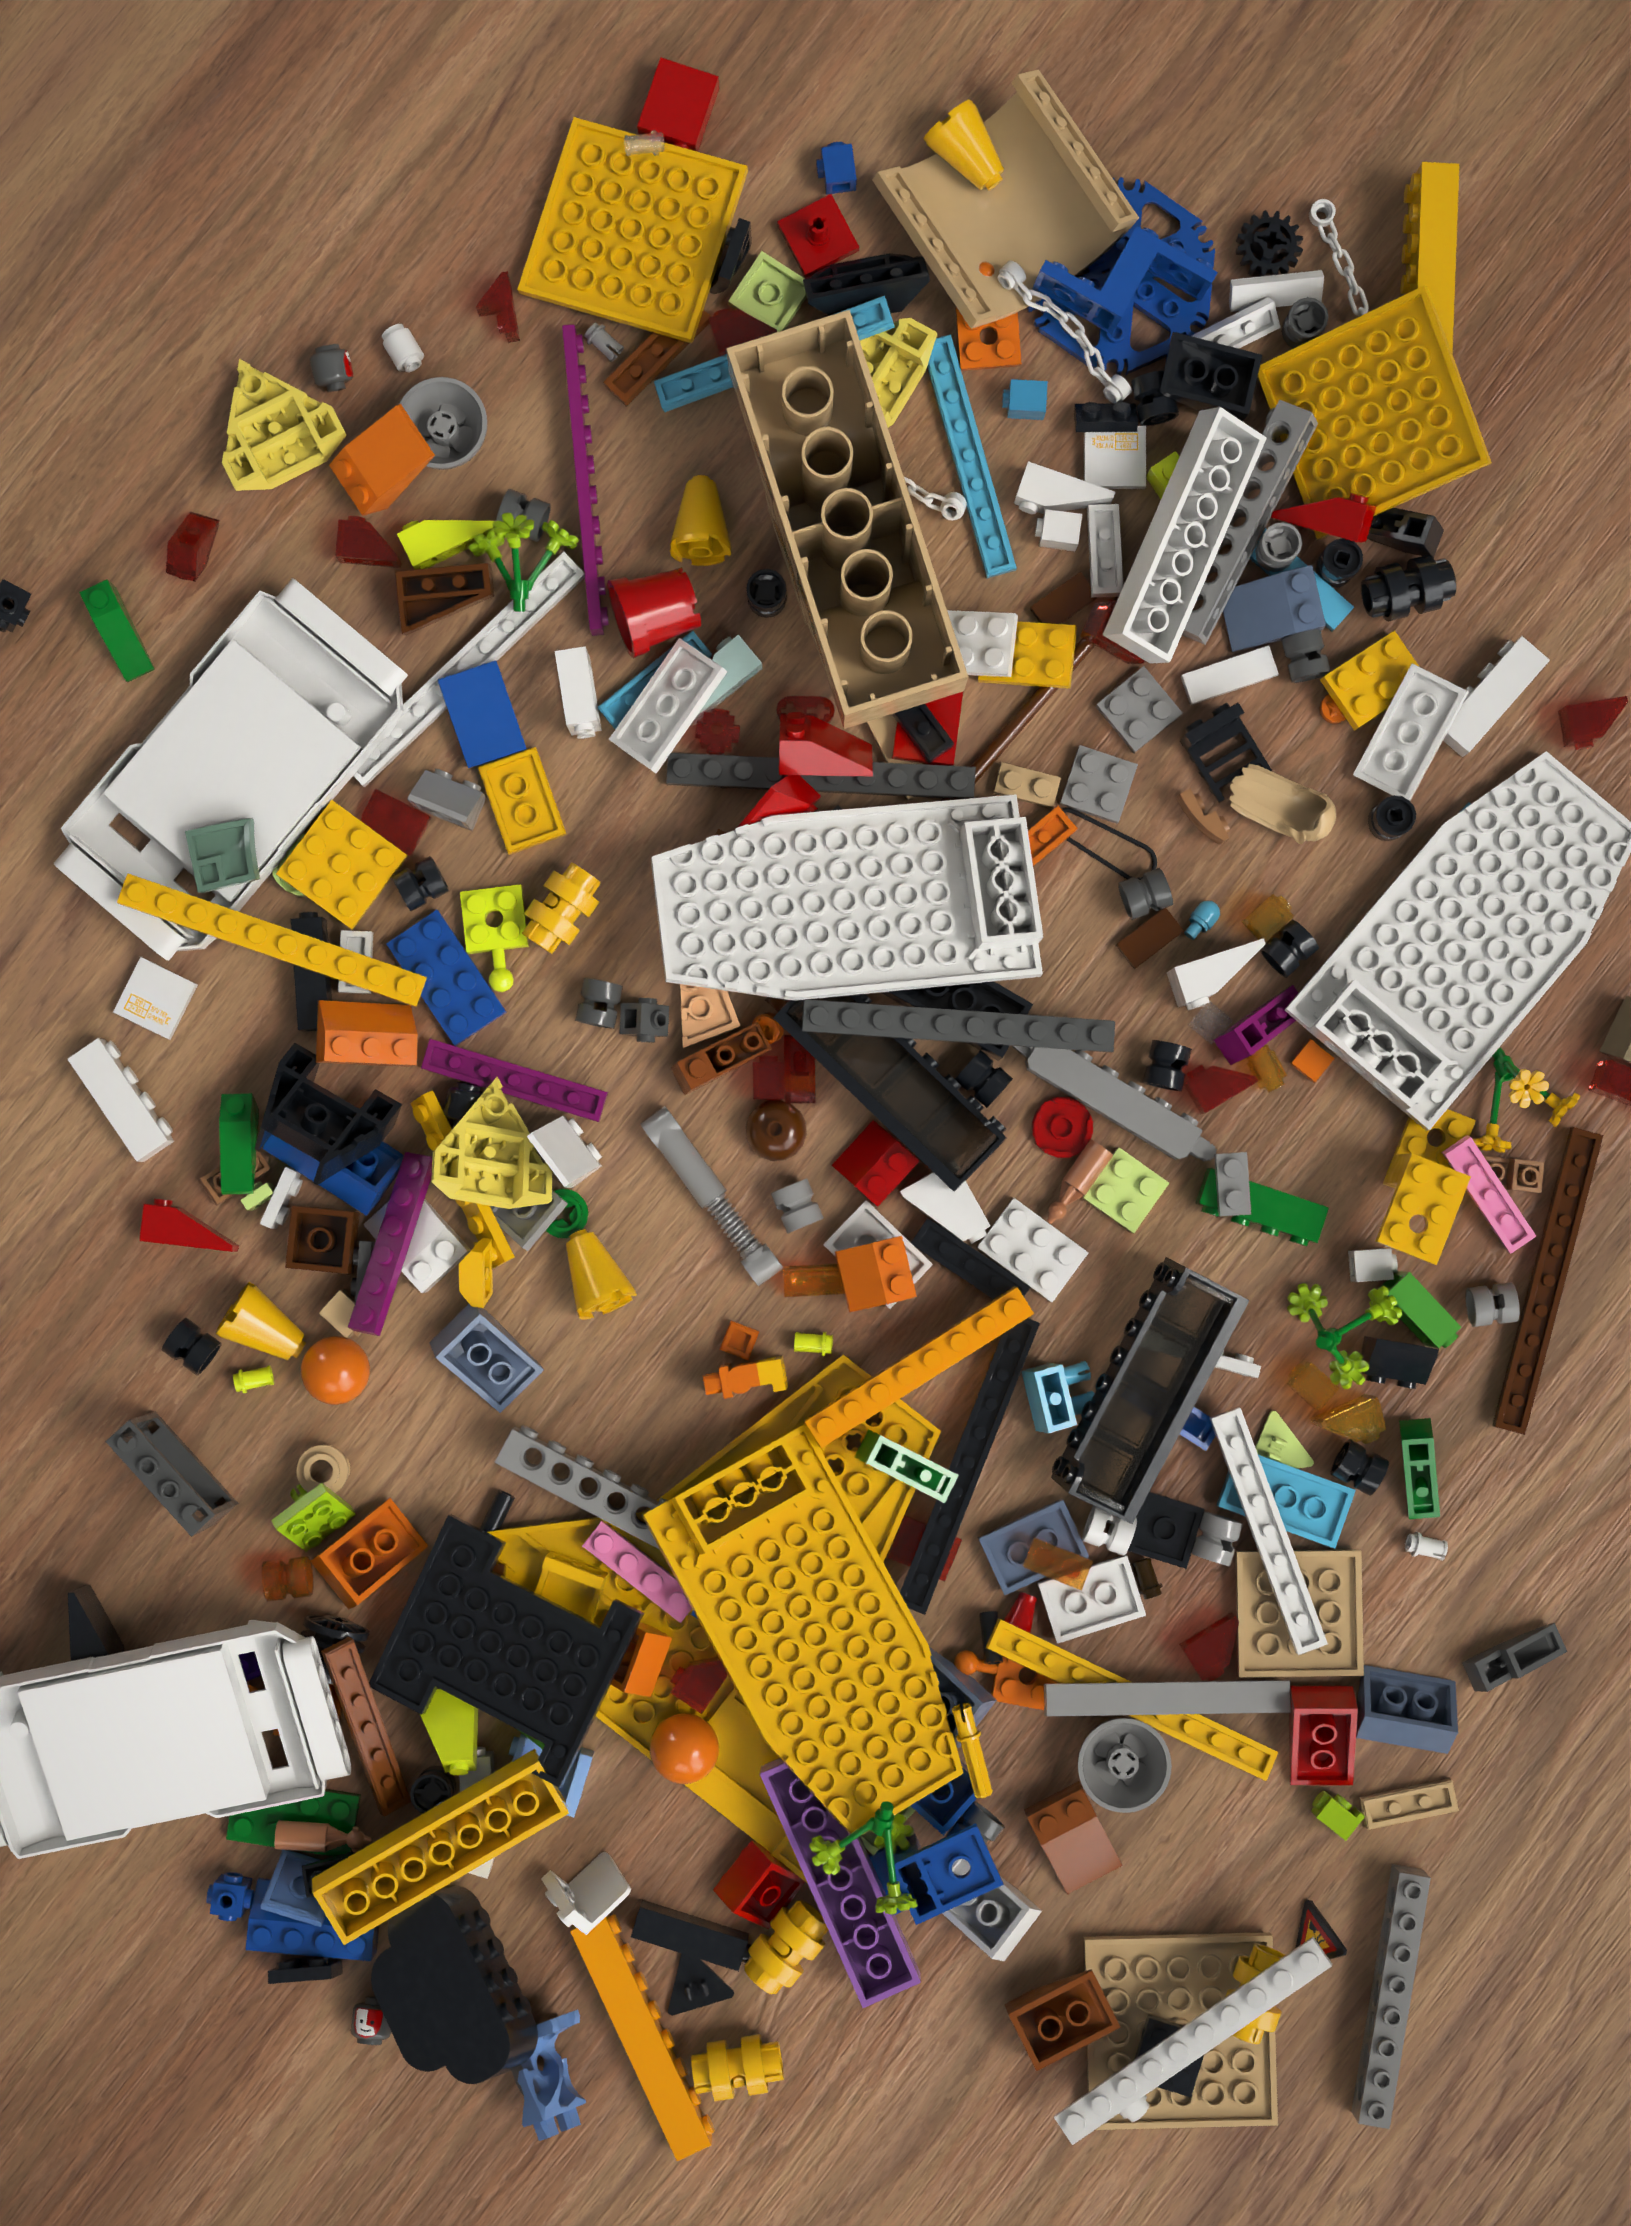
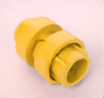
M572 862L562 875L553 871L543 885L544 888L550 891L543 903L533 899L524 912V915L531 919L522 934L551 954H553L561 941L570 946L580 932L573 925L580 914L589 918L600 903L593 897V894L601 882Z
M803 1900L796 1901L791 1909L782 1907L770 1922L771 1927L775 1931L772 1936L760 1934L748 1949L751 1958L744 1965V1970L757 1986L769 1994H777L783 1985L791 1988L804 1972L799 1963L804 1957L811 1961L814 1960L826 1945L823 1936L827 1933L828 1928L821 1913Z
M1254 1944L1250 1957L1239 1956L1233 1977L1240 1982L1239 1987H1241L1286 1955L1271 1947ZM1228 1989L1225 1997L1237 1989ZM1276 2006L1272 2007L1232 2036L1252 2044H1260L1264 2031L1274 2032L1276 2030L1282 2013L1281 2010Z
M760 2034L741 2037V2047L731 2049L728 2048L726 2039L707 2042V2053L691 2055L696 2094L712 2092L714 2101L733 2099L734 2088L747 2086L749 2096L768 2093V2082L784 2080L779 2041L762 2044Z

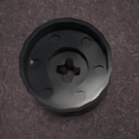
M307 1615L303 1625L309 1630H303L301 1635L304 1637L313 1636L315 1638L328 1684L333 1685L321 1651L347 1637H351L355 1642L358 1654L363 1653L366 1646L360 1641H366L370 1631L345 1618L331 1615Z

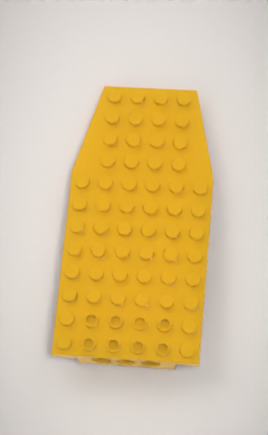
M806 1424L642 1515L763 1740L849 1834L874 1817L876 1810L880 1809L882 1802H891L894 1806L892 1813L896 1815L964 1773L954 1736L949 1727L945 1703H943L937 1674L934 1671L930 1658L929 1645Z

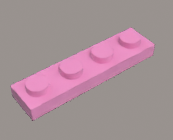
M1466 1135L1441 1152L1453 1170L1471 1176L1466 1190L1510 1254L1536 1237L1470 1136Z
M603 1520L582 1545L678 1622L681 1623L691 1611L692 1607L675 1576Z

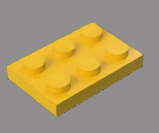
M1017 621L1011 677L978 675V681L980 683L1070 689L1077 633L1076 625Z
M1394 630L1325 675L1320 681L1355 731L1388 709L1411 664L1419 665Z

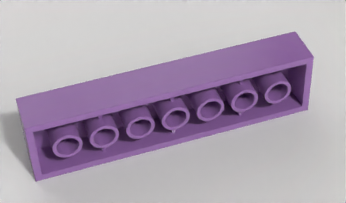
M780 1758L761 1766L760 1776L862 2008L921 1983L920 1970L895 1914H887L885 1911L882 1913L875 1912L877 1898L886 1896V1893L861 1837L846 1845L845 1850L840 1853L842 1856V1860L839 1862L840 1871L836 1875L832 1873L827 1875L823 1870V1864L817 1867L812 1862V1857L817 1854L811 1851L809 1843L812 1842V1838L819 1835L823 1837L824 1841L829 1840L833 1843L837 1839L842 1840L850 1834Z

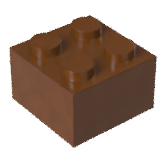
M292 1206L285 1268L353 1274V1251L357 1244L360 1212Z

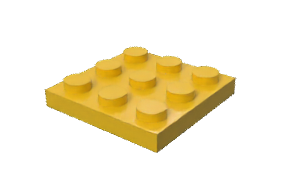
M331 800L277 871L276 875L353 930L408 856Z

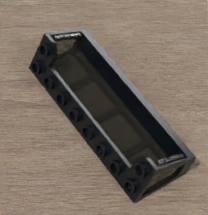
M866 994L806 999L864 1004L872 1002ZM790 1000L773 1017L954 1192L1007 1139L1003 1134L1007 1129L994 1116L988 1120L981 1113L984 1107L972 1095L966 1099L958 1091L962 1086L949 1073L944 1078L936 1070L939 1064L927 1052L921 1056L913 1048L917 1044L913 1039L801 1032L803 1000Z
M1167 1257L1164 1262H1161L1156 1267L1153 1274L1154 1281L1150 1289L1142 1294L1139 1300V1310L1135 1317L1128 1321L1124 1330L1125 1336L1120 1346H1116L1111 1353V1363L1106 1373L1101 1374L1098 1378L1094 1396L1091 1401L1084 1405L1077 1428L1073 1429L1068 1435L1067 1447L1063 1455L1056 1459L1052 1467L1053 1474L1051 1478L1066 1492L1130 1524H1133L1249 1303L1248 1299Z

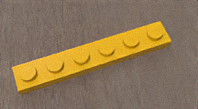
M432 1090L421 1095L410 1104L413 1108L414 1118L421 1124L427 1136L426 1140L429 1148L434 1151L450 1133L452 1128ZM455 1200L462 1208L467 1218L468 1227L476 1236L478 1242L482 1238L492 1239V1269L515 1257L489 1205Z

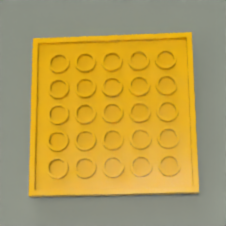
M573 117L517 288L519 294L693 343L746 180L748 167L743 164Z
M1425 285L1260 365L1258 377L1270 410L1276 407L1279 400L1312 412L1318 422L1293 472L1304 505L1337 497L1349 498L1350 493L1368 497L1367 503L1377 506L1374 513L1375 516L1492 464L1431 294ZM1289 434L1280 435L1281 441L1284 442ZM1314 530L1316 538L1319 540L1330 536V534Z

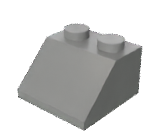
M435 769L434 773L425 770L410 792L407 800L418 810L473 831L486 800L484 793L480 792L481 786L464 780L463 784L452 781L453 775L440 769Z

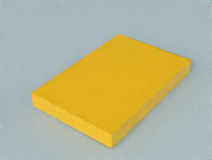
M536 747L478 767L509 855L567 835Z

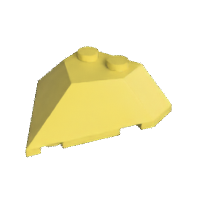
M912 318L899 319V321L894 322L895 328L860 340L888 428L895 423L926 372L937 337L936 331Z
M239 359L237 387H234L227 428L226 452H223L222 464L235 490L273 489L327 462L347 435L333 407L324 402L320 403L307 396L305 392L266 372L262 373L251 367L247 362Z
M496 1077L432 1154L431 1182L446 1196L455 1200L505 1209L548 1204L552 1201V1171L547 1163L542 1162L535 1147L527 1138L530 1134L513 1103H508L501 1090L503 1086L498 1077Z

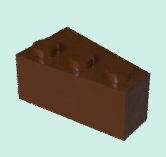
M489 563L395 571L401 631L406 636L494 597L492 568Z

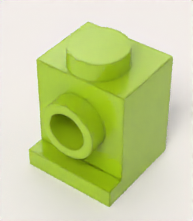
M1323 1790L1312 1803L1314 1808L1311 1812L1315 1817L1345 1841H1347L1365 1818L1363 1813L1355 1806L1350 1811L1353 1805L1338 1793L1335 1797H1332Z

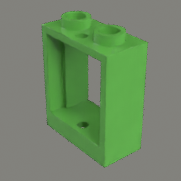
M1397 1271L1393 1274V1280H1386L1381 1285L1388 1288V1297L1392 1295L1396 1298L1397 1305L1394 1307H1399L1402 1310V1316L1399 1319L1425 1346L1438 1349L1441 1346L1447 1348L1458 1338L1456 1332L1461 1326L1410 1272Z

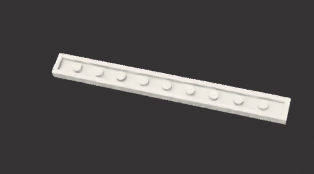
M565 552L559 555L534 582L532 590L529 591V599H525L526 612L513 611L512 600L403 704L404 712L389 737H385L353 775L364 788L447 709L437 681L438 679L498 661L585 578V573Z
M1310 1938L1057 2113L1054 2119L1070 2143L1074 2145L1332 1967L1331 1961L1315 1938Z

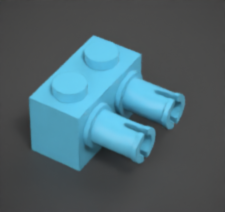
M1081 1361L1067 1367H1063V1364L1047 1363L1021 1371L1036 1431L1052 1433L1077 1425L1075 1415L1081 1414L1086 1402L1091 1401L1095 1393L1089 1391L1070 1397L1068 1385L1091 1379V1372H1084L1090 1369L1086 1361Z

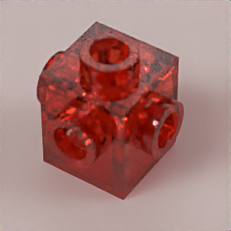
M716 708L711 709V713L704 712L703 721L697 720L695 738L700 739L701 749H706L707 753L724 755L725 752H732L733 743H739L740 725H735V716L729 715L730 711ZM713 726L723 727V731L720 734H714L711 729Z

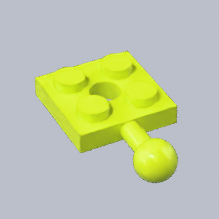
M522 885L460 892L466 952L467 954L492 951L494 970L489 976V984L495 991L505 992L512 987L514 978L512 973L506 969L504 950L529 947L528 938L522 934L527 926L526 916L524 915L525 906ZM493 911L500 912L503 915V921L498 927H490L486 923L487 915Z

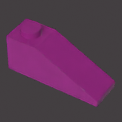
M1294 985L1280 992L1214 1039V1042L1230 1066L1254 1054L1296 1021L1284 1011L1298 994Z

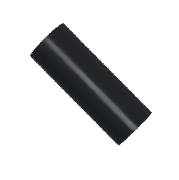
M498 1490L480 1529L485 1532L500 1530L515 1497L507 1492Z
M982 1612L979 1614L984 1662L987 1665L1003 1663V1656L986 1649V1645L998 1620V1612Z

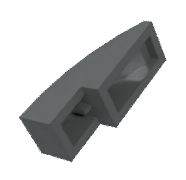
M1550 1623L1498 1644L1462 1662L1474 1691L1488 1692L1512 1678L1519 1679L1563 1655L1567 1650L1555 1623Z

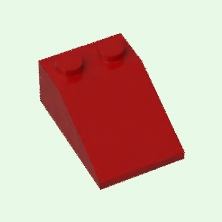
M790 712L787 715L781 714L779 775L873 777L872 744L812 715H805L802 712Z
M1290 1686V1785H1353L1358 1714L1353 1686Z

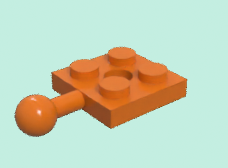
M989 262L980 263L979 271L983 275L992 276L995 270L992 264ZM957 307L955 308L961 371L1021 366L1018 312L971 329ZM986 328L994 330L997 334V341L991 345L984 344L980 339V332Z
M963 1650L954 1659L956 1668L965 1675H971L976 1671L994 1674L991 1695L997 1702L1044 1710V1684L1058 1683L1035 1672V1677L1031 1682L1024 1683L1019 1679V1672L1024 1666L1003 1657V1663L987 1665L983 1659H978L974 1652Z

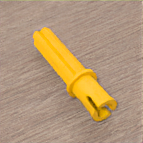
M959 1704L951 1709L958 1731L956 1739L958 1742H961L974 1796L976 1798H986L992 1794L993 1790L979 1740L981 1731L976 1728L971 1704H963L965 1717L962 1716Z

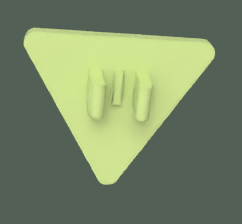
M1270 1411L1255 1446L1257 1454L1294 1468L1312 1467L1314 1464L1313 1459L1276 1411Z

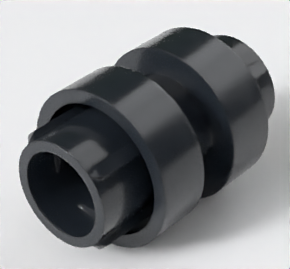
M1431 555L1409 559L1406 570H1403L1397 562L1378 566L1375 569L1374 575L1366 576L1365 580L1361 582V596L1367 614L1373 618L1383 616L1388 622L1408 617L1410 607L1414 606L1419 614L1439 610L1443 605V601L1450 600L1456 594V578L1452 565L1444 558L1434 560Z

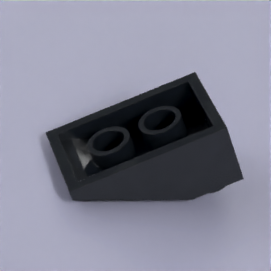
M1173 332L1159 393L1197 411L1221 407L1243 422L1250 412L1262 355Z
M83 1585L68 1592L71 1661L124 1652V1644L91 1585Z

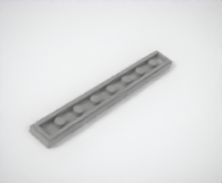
M1289 1680L1044 1684V1716L1291 1713Z

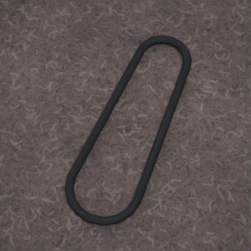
M1062 809L1064 813L1069 812L1145 849L1152 857L1153 865L1151 871L1157 868V857L1148 845L1075 809ZM1070 837L1066 839L1124 878H1133Z

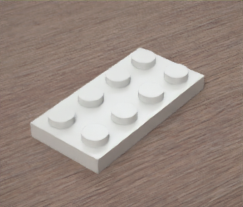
M679 638L609 740L654 773H657L728 671Z
M1412 663L1353 775L1393 796H1403L1411 801L1469 691Z

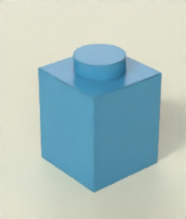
M1011 379L1009 389H1003L1002 408H1007V418L1044 420L1048 381Z

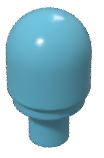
M1209 900L1201 902L1191 913L1189 918L1191 924L1184 934L1191 940H1194L1200 932L1206 933L1207 930H1210L1220 917L1219 906Z

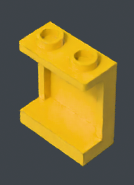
M550 1551L545 1556L541 1567L543 1570L535 1593L592 1622L609 1573Z

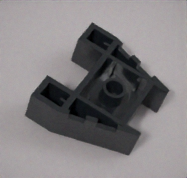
M294 1043L278 1063L255 1150L259 1151L271 1135L278 1137L320 1162L313 1182L318 1185L380 1146L395 1126L402 1104L375 1089L359 1109L313 1082L320 1064L316 1063V1054Z

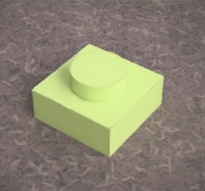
M260 1181L254 1184V1194H247L246 1197L241 1199V1202L247 1210L254 1211L271 1199L275 1187L272 1183H265L263 1185Z

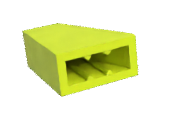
M437 1689L426 1713L419 1715L445 1772H449L452 1775H466L468 1771H477L478 1708L442 1689Z

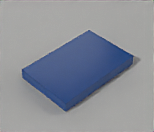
M497 661L437 680L468 768L527 749Z

